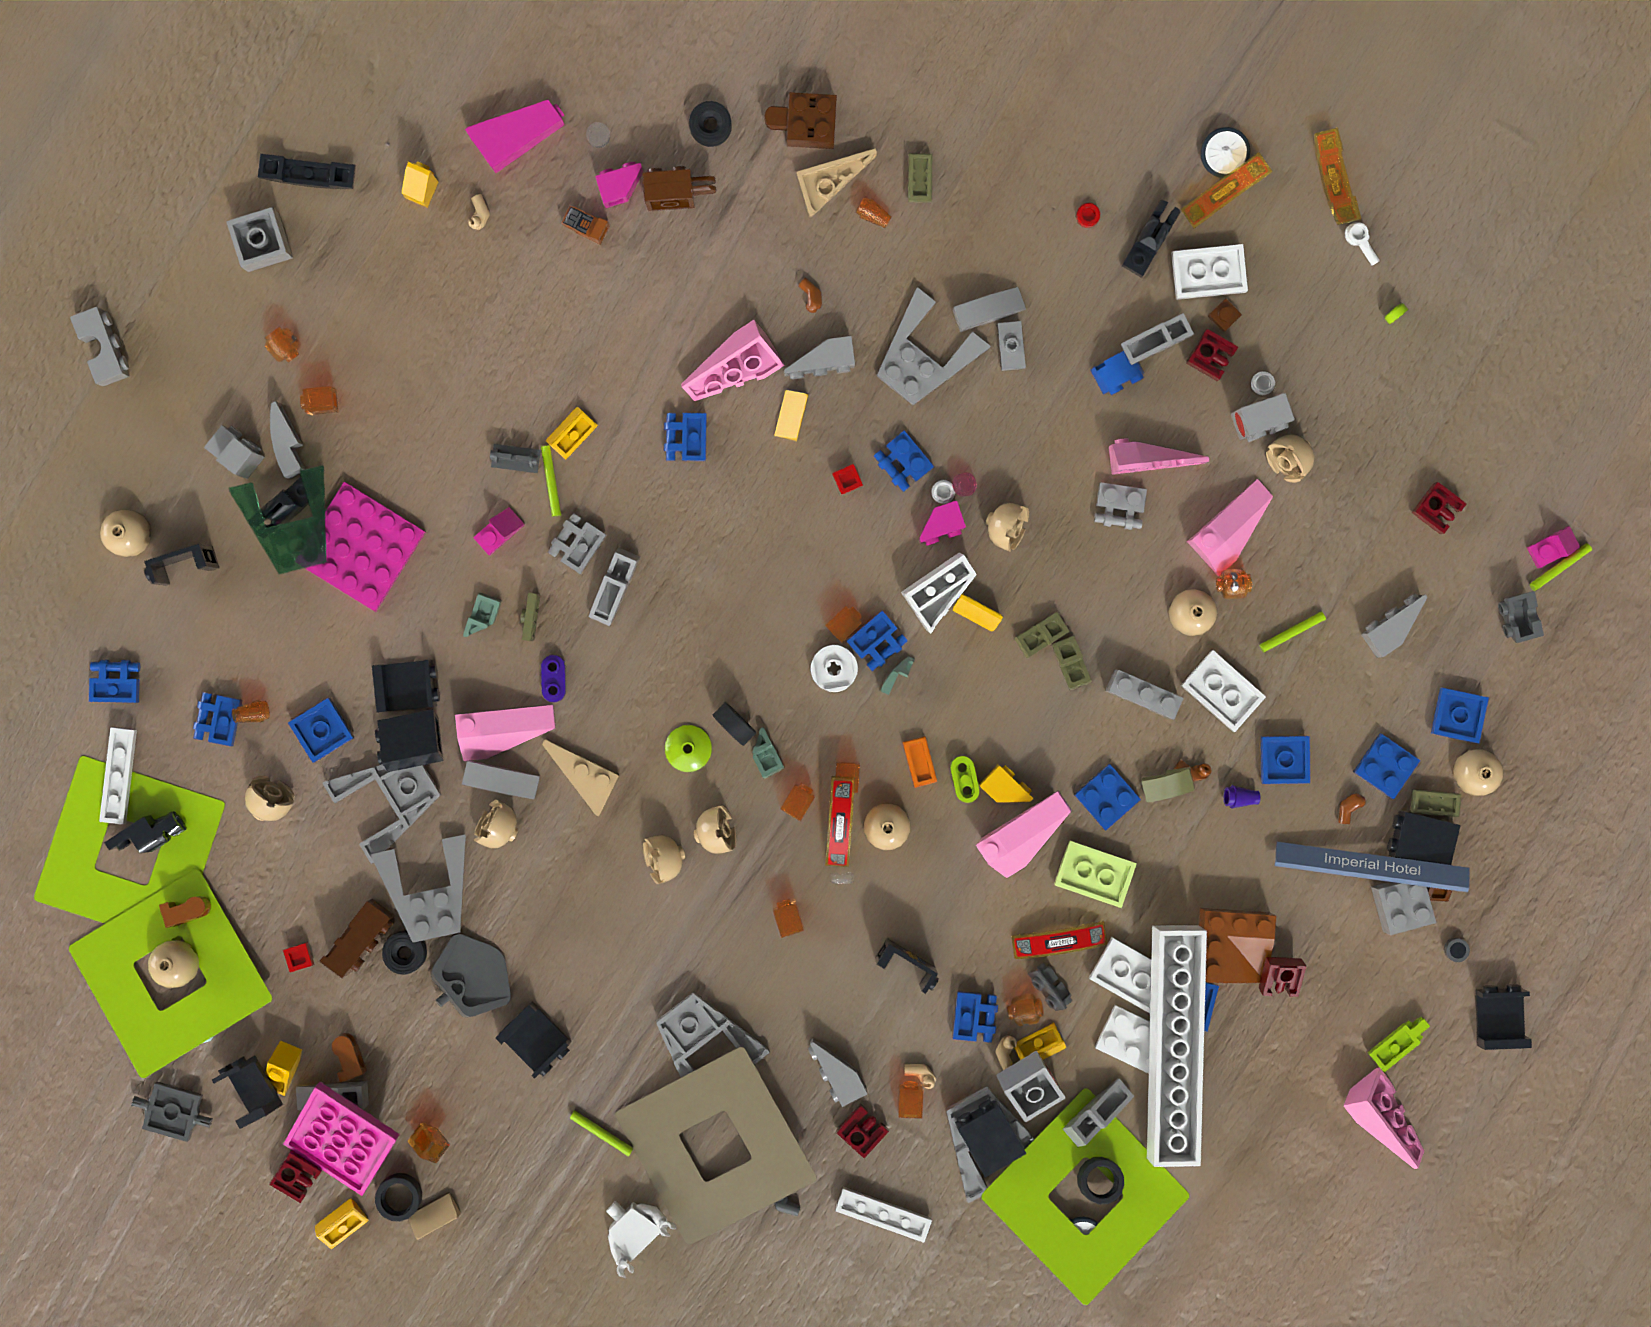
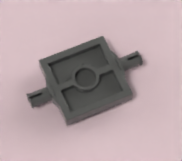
M161 1082L155 1083L152 1095L148 1100L134 1096L131 1106L145 1109L143 1130L185 1142L190 1140L196 1124L210 1128L213 1118L199 1115L203 1094Z

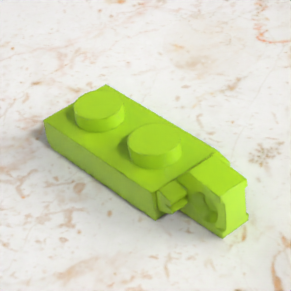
M1421 1016L1412 1023L1408 1020L1367 1053L1381 1070L1386 1072L1421 1043L1420 1040L1423 1038L1421 1033L1428 1029L1430 1025Z

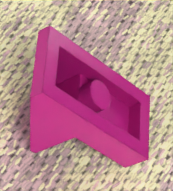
M508 507L491 518L489 524L473 538L490 556L525 524Z
M1570 526L1528 546L1527 549L1536 567L1541 568L1561 557L1569 556L1580 548V545Z

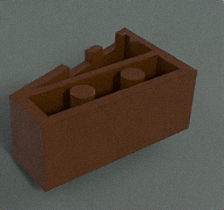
M368 900L348 924L341 937H338L333 943L335 945L329 953L323 956L319 962L340 978H344L352 971L357 972L365 962L362 959L367 952L371 954L379 944L376 940L381 933L385 935L392 927L391 919L394 915L375 900Z

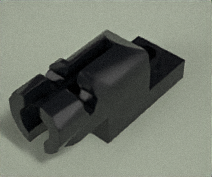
M1160 200L1122 264L1123 268L1141 278L1144 276L1181 212L1175 206L1166 221L1160 222L1159 218L1168 204L1165 200Z
M303 474L287 490L283 489L272 500L267 502L247 523L250 527L258 528L264 521L269 519L271 523L263 525L256 532L261 538L265 539L283 523L288 524L321 491L306 474Z
M175 811L157 819H153L151 815H148L104 842L109 851L116 848L120 851L133 843L139 853L153 852L169 842L171 836L179 835L187 827Z

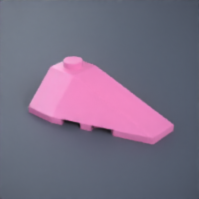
M752 320L735 331L681 383V386L694 401L721 393L724 388L736 385V387L744 385L743 382L757 378V381L764 379L785 365L767 334L755 320Z
M1128 438L1114 440L1115 444L1109 446L1112 475L1198 465L1209 462V457L1140 442H1129Z
M1256 479L1187 541L1217 576H1220L1238 559L1273 498L1272 494Z
M553 705L455 715L457 739L463 761L488 759L556 728Z
M1057 791L982 837L976 846L987 863L1007 878L1027 866L1072 810L1060 792Z
M1376 1068L1349 1090L1344 1107L1356 1123L1411 1167L1417 1169L1419 1168L1424 1149L1413 1126L1407 1125L1403 1113L1405 1109L1402 1104L1398 1105L1393 1094L1396 1091L1393 1084L1381 1068Z

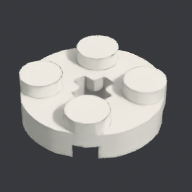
M830 645L822 648L815 654L811 663L813 680L820 688L829 692H840L847 689L854 682L858 672V665L854 655L848 649L839 645ZM831 662L841 666V670H838L835 676L832 672L827 671V667L831 666Z

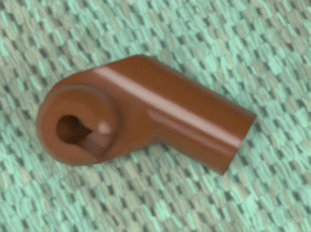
M805 277L798 287L808 295L807 311L816 313L822 306V294L820 289Z
M1180 760L1174 769L1190 766L1183 760ZM1205 763L1190 767L1193 782L1208 778L1212 771L1211 767Z
M1352 794L1344 799L1340 804L1338 823L1350 824L1351 812L1365 805V797L1359 794Z

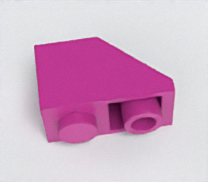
M628 162L623 164L620 169L614 171L612 168L605 169L599 172L600 175L595 176L605 208L629 201L642 177L643 169L641 163Z
M957 500L933 509L919 537L920 543L925 542L926 546L940 542L939 537L948 535V538H952L962 534L961 530L965 529L966 526Z

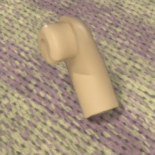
M482 194L471 198L476 211L472 218H469L468 224L472 229L476 230L482 229L490 216Z
M1009 1035L1004 1036L996 1048V1055L1003 1070L1013 1065L1009 1055L1013 1047L1017 1045L1016 1039Z
M904 1065L905 1076H917L926 1089H931L935 1086V1074L927 1065Z

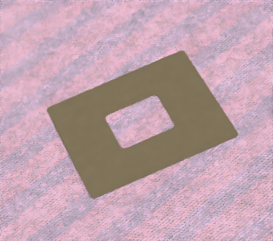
M743 1047L727 1053L615 1113L619 1124L687 1244H693L817 1180V1176ZM726 1111L752 1158L750 1161L706 1182L700 1175L679 1135L686 1129L717 1113Z

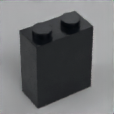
M433 709L377 720L378 729L375 730V738L377 743L380 744L377 758L379 764L383 765L387 772L444 761L439 718Z
M1399 810L1398 815H1395L1393 820V828L1395 829L1393 838L1389 839L1387 845L1388 856L1451 865L1461 825Z
M996 1099L981 1103L978 1107L979 1109L972 1113L966 1112L959 1116L958 1121L955 1122L957 1130L985 1177L1026 1154L1023 1145Z

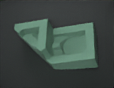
M480 592L477 595L472 614L468 618L463 636L468 637L492 625L496 620L502 600Z
M908 656L901 661L888 675L880 691L889 695L898 674L908 677L915 659Z
M764 727L761 728L752 753L753 759L762 777L765 779L785 768Z

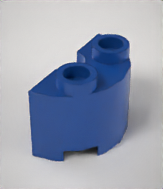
M1124 351L1090 370L1103 395L1108 392L1113 395L1124 389L1122 384L1128 381L1134 384L1144 378V371L1140 363L1137 362L1131 365Z

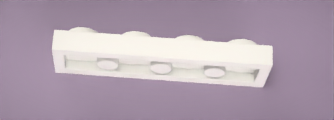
M110 728L99 822L126 824L137 730Z
M846 1187L842 1188L835 1208L836 1212L923 1243L932 1222L930 1217Z

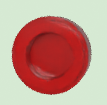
M1085 203L1079 207L1076 213V220L1079 225L1091 228L1098 223L1100 210L1095 204Z

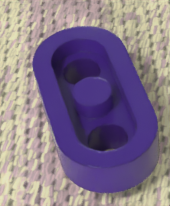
M557 655L547 656L541 664L542 695L549 702H558L566 695V664ZM552 662L557 665V669L553 672L549 669V664ZM551 686L557 688V694H550L549 689Z

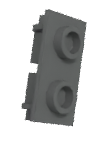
M494 444L493 450L490 452V459H492L491 467L538 473L541 450Z
M1042 963L1037 967L1038 970L1028 973L1031 983L1037 990L1042 992L1050 1008L1055 1011L1064 1010L1067 1008L1066 1005L1072 1002L1071 994L1062 982H1059L1056 986L1053 985L1058 977L1049 965Z

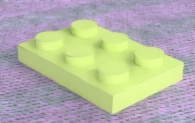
M1069 840L1054 885L1122 908L1137 863Z

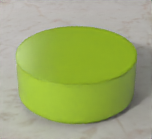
M1400 303L1386 314L1384 319L1390 325L1402 316L1408 308L1404 303Z

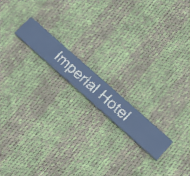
M1277 842L1275 866L1461 892H1468L1470 868L1283 842Z

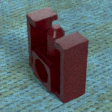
M1206 329L1186 364L1215 381H1219L1225 371L1210 365L1211 361L1222 367L1229 364L1228 359L1217 353L1218 349L1232 357L1237 351L1238 346ZM1201 346H1207L1210 349V357H1205L1201 354Z
M1435 482L1411 513L1441 535L1445 534L1450 526L1444 524L1436 516L1439 514L1447 521H1453L1455 519L1454 513L1447 509L1445 505L1449 504L1456 512H1461L1467 503L1439 482ZM1430 498H1434L1437 501L1435 510L1429 506Z
M1266 957L1258 987L1262 995L1272 996L1271 988L1273 981H1275L1274 989L1276 993H1282L1285 988L1290 997H1299L1306 970L1302 958Z
M860 1103L836 1130V1134L865 1159L885 1137L889 1129L881 1122L879 1127L870 1135L868 1131L876 1124V1118L870 1116L862 1125H859L858 1122L868 1113V1110ZM854 1132H861L864 1137L861 1141L856 1142L851 1139V1135Z
M290 1150L269 1185L301 1203L306 1196L307 1190H302L295 1186L294 1182L296 1181L306 1188L311 1187L313 1184L312 1179L301 1173L302 1170L314 1176V1179H317L322 1170ZM284 1169H293L295 1171V1175H286L284 1173Z

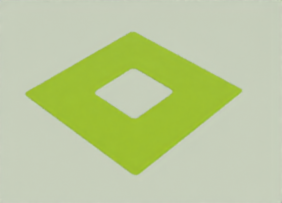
M81 756L57 824L34 899L37 902L106 924L193 870L198 869L203 874L225 803L221 800L132 772L126 820L135 823L148 815H151L153 819H157L175 811L182 818L187 829L179 835L171 836V840L160 847L147 885L128 881L98 871L95 868L109 824L99 822L106 763ZM177 936V937H175L174 939H172V940H170V941H175V940H180V941H181V938H182V937H181V936Z
M198 869L193 870L69 946V952L141 1078L148 1077L272 1001L269 990L201 871ZM198 896L206 897L210 901L211 909L206 916L175 927H165L159 905L175 902L176 906L184 904L189 898ZM177 936H181L186 943L192 946L191 948L194 953H197L199 968L207 982L203 987L167 1009L159 1011L136 972L134 963L152 952L157 946Z
M1087 1088L1083 1089L1025 1149L1026 1154L1013 1161L981 1195L982 1200L1083 1305H1088L1189 1199V1193L1164 1167H1154L1147 1159V1149L1116 1117L1106 1128L1100 1129L1087 1145L1076 1146L1063 1128L1096 1097ZM1104 1157L1116 1163L1122 1170L1125 1183L1122 1191L1123 1198L1088 1235H1084L1049 1199V1194L1083 1158ZM1097 1167L1114 1184L1112 1172L1106 1167Z

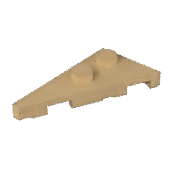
M876 149L796 172L809 217L814 216L877 157Z
M545 739L542 744L594 814L600 816L620 775Z

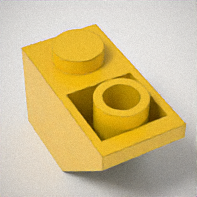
M418 161L416 164L408 162L402 195L406 199L428 208L439 182L434 177V173L429 170V166Z
M996 765L978 784L995 802H1031L1033 799L1029 795L1032 790L1024 782L1018 784L1013 779L1015 774L1006 765L1003 767Z
M281 1040L267 1063L266 1075L277 1094L285 1096L300 1063L302 1049Z

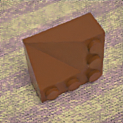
M1200 908L1199 926L1207 931L1205 982L1260 983L1266 957L1272 956L1276 915L1270 912Z

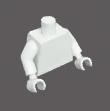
M615 1201L606 1210L615 1220L609 1227L608 1240L611 1253L618 1265L617 1274L626 1278L624 1275L626 1267L629 1272L633 1273L634 1267L626 1262L628 1260L631 1262L659 1234L670 1237V1234L667 1232L668 1226L671 1229H676V1224L667 1222V1218L656 1206L633 1202L624 1210Z

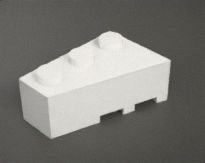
M958 553L901 593L926 631L931 634L941 618L949 611L948 609L960 597L977 574L966 557Z

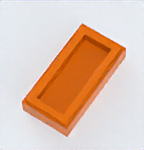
M923 736L902 742L914 788L937 782L926 737Z

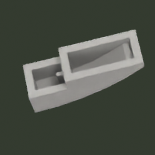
M1016 287L955 306L952 311L960 332L1024 311L1026 307L1019 288Z
M1184 313L1121 343V346L1130 364L1133 365L1191 337L1194 333Z
M274 401L271 403L270 410L272 445L284 477L292 479L306 471L296 452V449L303 446V443L282 405Z
M621 548L616 550L588 617L608 626L611 625L636 570L640 556Z
M470 760L467 761L462 784L498 793L535 799L540 776Z
M1116 1079L1077 1113L1063 1130L1077 1147L1087 1145L1100 1129L1106 1128L1132 1100L1134 1095L1120 1079Z

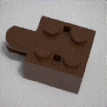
M789 92V107H768L764 115L765 124L770 130L787 131V147L834 149L837 95Z
M684 166L672 167L670 171H662L661 168L648 169V172L642 173L644 201L648 212L695 208L694 195H707L717 192L716 186L712 185L716 183L714 176L692 177L690 169H686Z

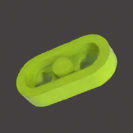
M958 756L953 759L950 765L955 793L959 800L970 803L979 796V785L974 763L966 756ZM960 763H964L966 765V770L964 772L958 771V765ZM965 786L971 788V793L968 795L963 793Z

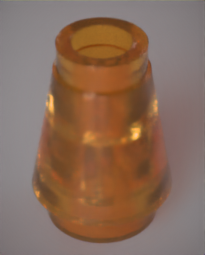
M866 196L855 212L860 215L859 218L883 228L887 226L892 217L873 198L869 199Z
M258 699L232 709V717L235 723L264 722V720L270 718V711L267 702Z

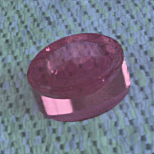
M960 473L955 476L953 489L957 495L961 497L970 496L976 490V479L971 473Z

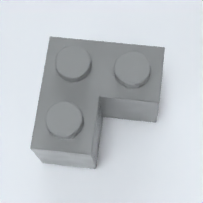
M221 425L204 448L217 457L216 460L234 475L248 479L265 458L259 453L261 448L252 441H248L245 438L242 439L241 436L243 434L233 426L227 428Z

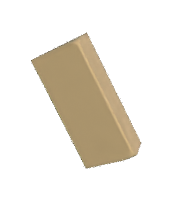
M448 1193L417 1210L409 1218L413 1233L418 1240L457 1219L461 1212L451 1194Z

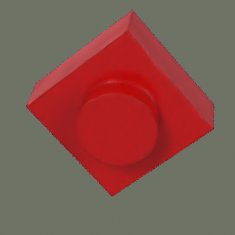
M854 464L832 473L841 496L863 486Z
M308 942L283 950L290 973L314 965Z

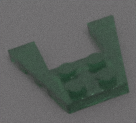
M324 465L299 472L312 517L269 528L265 526L253 482L228 488L232 498L278 575L327 562Z

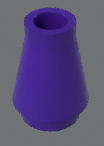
M1234 785L1226 787L1223 793L1225 806H1230L1231 809L1258 805L1261 799L1259 791Z

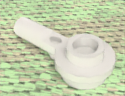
M1361 222L1349 224L1345 230L1347 242L1351 245L1359 246L1371 266L1379 262V258L1367 241L1370 237L1368 235V228Z

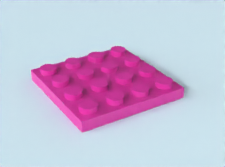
M344 482L299 553L295 563L377 612L426 532Z
M319 1082L283 1145L362 1196L400 1134L330 1087Z

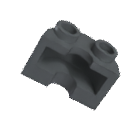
M1535 591L1505 598L1504 601L1498 603L1499 612L1505 621L1503 625L1504 635L1506 638L1512 637L1516 643L1544 636L1542 623L1536 611L1538 604Z

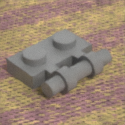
M1100 482L1096 506L1104 507L1105 512L1104 514L1095 513L1094 522L1103 523V526L1109 527L1111 525L1124 526V529L1132 530V528L1141 529L1143 520L1134 519V512L1144 513L1147 489ZM1113 509L1126 511L1125 517L1114 516Z
M573 513L570 519L566 520L562 525L564 528L558 537H554L552 540V546L548 553L556 557L558 552L562 550L565 552V555L561 562L582 574L607 535L588 522L584 524L582 529L578 528L576 525L581 518ZM573 532L577 537L569 547L564 543Z

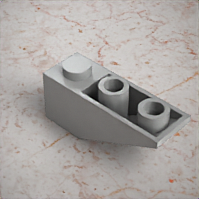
M852 337L827 339L784 369L785 376H790V379L804 378V374L813 373V376L827 375V371L836 370L837 373L850 372V368H855Z
M1415 593L1404 600L1405 605L1399 609L1397 607L1390 609L1384 614L1386 618L1380 622L1375 620L1365 627L1367 631L1361 635L1376 658L1386 656L1403 644L1427 599L1426 594L1417 596Z
M814 1038L810 1039L811 1046L808 1050L813 1060L818 1059L822 1067L819 1068V1072L824 1081L829 1080L832 1089L829 1091L835 1103L839 1101L843 1107L867 1095V1089L855 1067Z
M367 1081L324 1084L362 1110L369 1105ZM317 1084L296 1086L297 1110H303Z

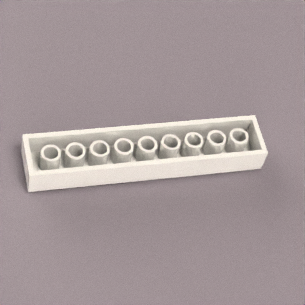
M1199 925L1152 926L1147 1159L1154 1167L1201 1166L1207 931Z

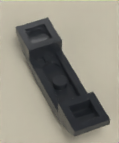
M260 154L258 178L305 187L353 189L356 165L331 162V164L286 159L284 156Z

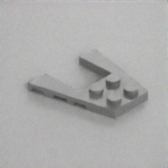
M918 287L877 374L880 380L913 406L991 347L972 331L948 363L942 368L911 343L907 338L936 303Z
M379 765L323 782L333 802L337 803L376 780L397 814L398 821L359 843L371 864L374 863L371 854L386 851L442 795L424 765L387 772L383 765Z
M465 835L442 839L451 886L404 896L395 849L371 854L372 860L412 942L460 932Z
M695 992L691 993L656 1020V1024L681 1078L695 1071L686 1058L722 1030L736 1048H745L753 1064H756L770 1053L766 1046Z
M988 1087L946 1108L968 1203L981 1197L987 1186L968 1152L970 1150L957 1130L955 1122L958 1121L959 1116L966 1112H974L979 1109L978 1107L981 1103L987 1100L993 1101L996 1099L1024 1149L1035 1140Z

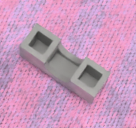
M94 307L71 316L70 319L79 340L87 343L98 339L101 344L100 354L96 358L87 361L95 384L104 387L130 377L127 371L129 369L128 361L125 356L121 355L119 347H121L120 340L115 333L113 334L110 327L113 323L109 313Z
M1114 670L1105 690L1110 694L1138 704L1172 720L1175 719L1183 701V698L1120 670Z

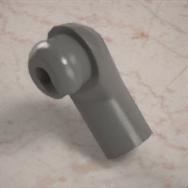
M787 1197L774 1203L775 1208L780 1212L793 1216H798L801 1205L789 1202Z

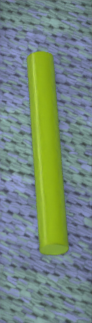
M542 446L541 451L552 517L561 516L550 446Z
M1588 543L1582 545L1529 584L1531 589L1536 591L1592 551V547Z
M1321 611L1259 644L1264 653L1326 620V617Z
M574 1110L571 1114V1120L629 1157L634 1148Z

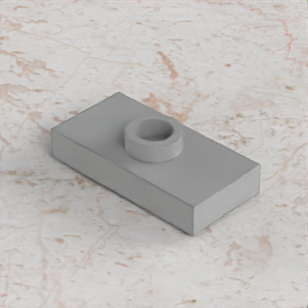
M1021 321L998 323L1001 370L1025 369Z

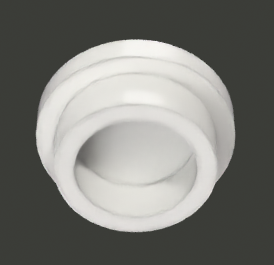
M1265 371L1258 372L1251 380L1252 390L1258 395L1269 394L1275 387L1274 377Z
M947 480L936 482L932 488V497L938 503H949L955 496V488Z

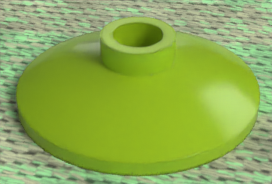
M684 725L676 728L669 734L665 743V754L669 763L676 769L684 772H693L701 769L709 761L712 752V744L707 733L693 725ZM686 744L692 746L691 753L684 752L683 748Z

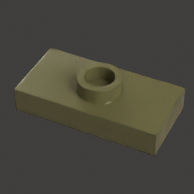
M909 153L908 202H932V154Z
M528 593L526 609H522L521 623H524L522 640L533 641L535 639L540 602L539 594Z
M1412 789L1410 813L1459 817L1461 794Z

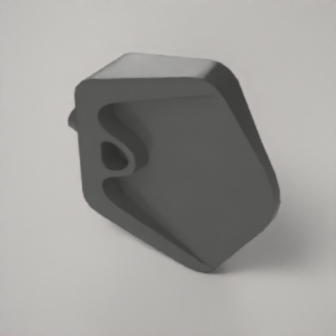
M462 934L454 935L431 970L432 980L443 992L435 1000L436 1003L442 1007L450 1001L458 1013L466 1018L508 1004L511 995L507 966L502 953L493 946Z

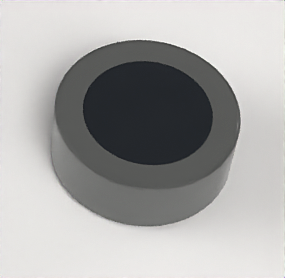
M1451 938L1444 946V953L1448 959L1454 962H1462L1469 956L1470 948L1466 941L1460 938Z

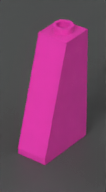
M545 100L469 126L465 131L493 171L497 173L564 126L562 120L564 114L557 104L552 106L549 100Z

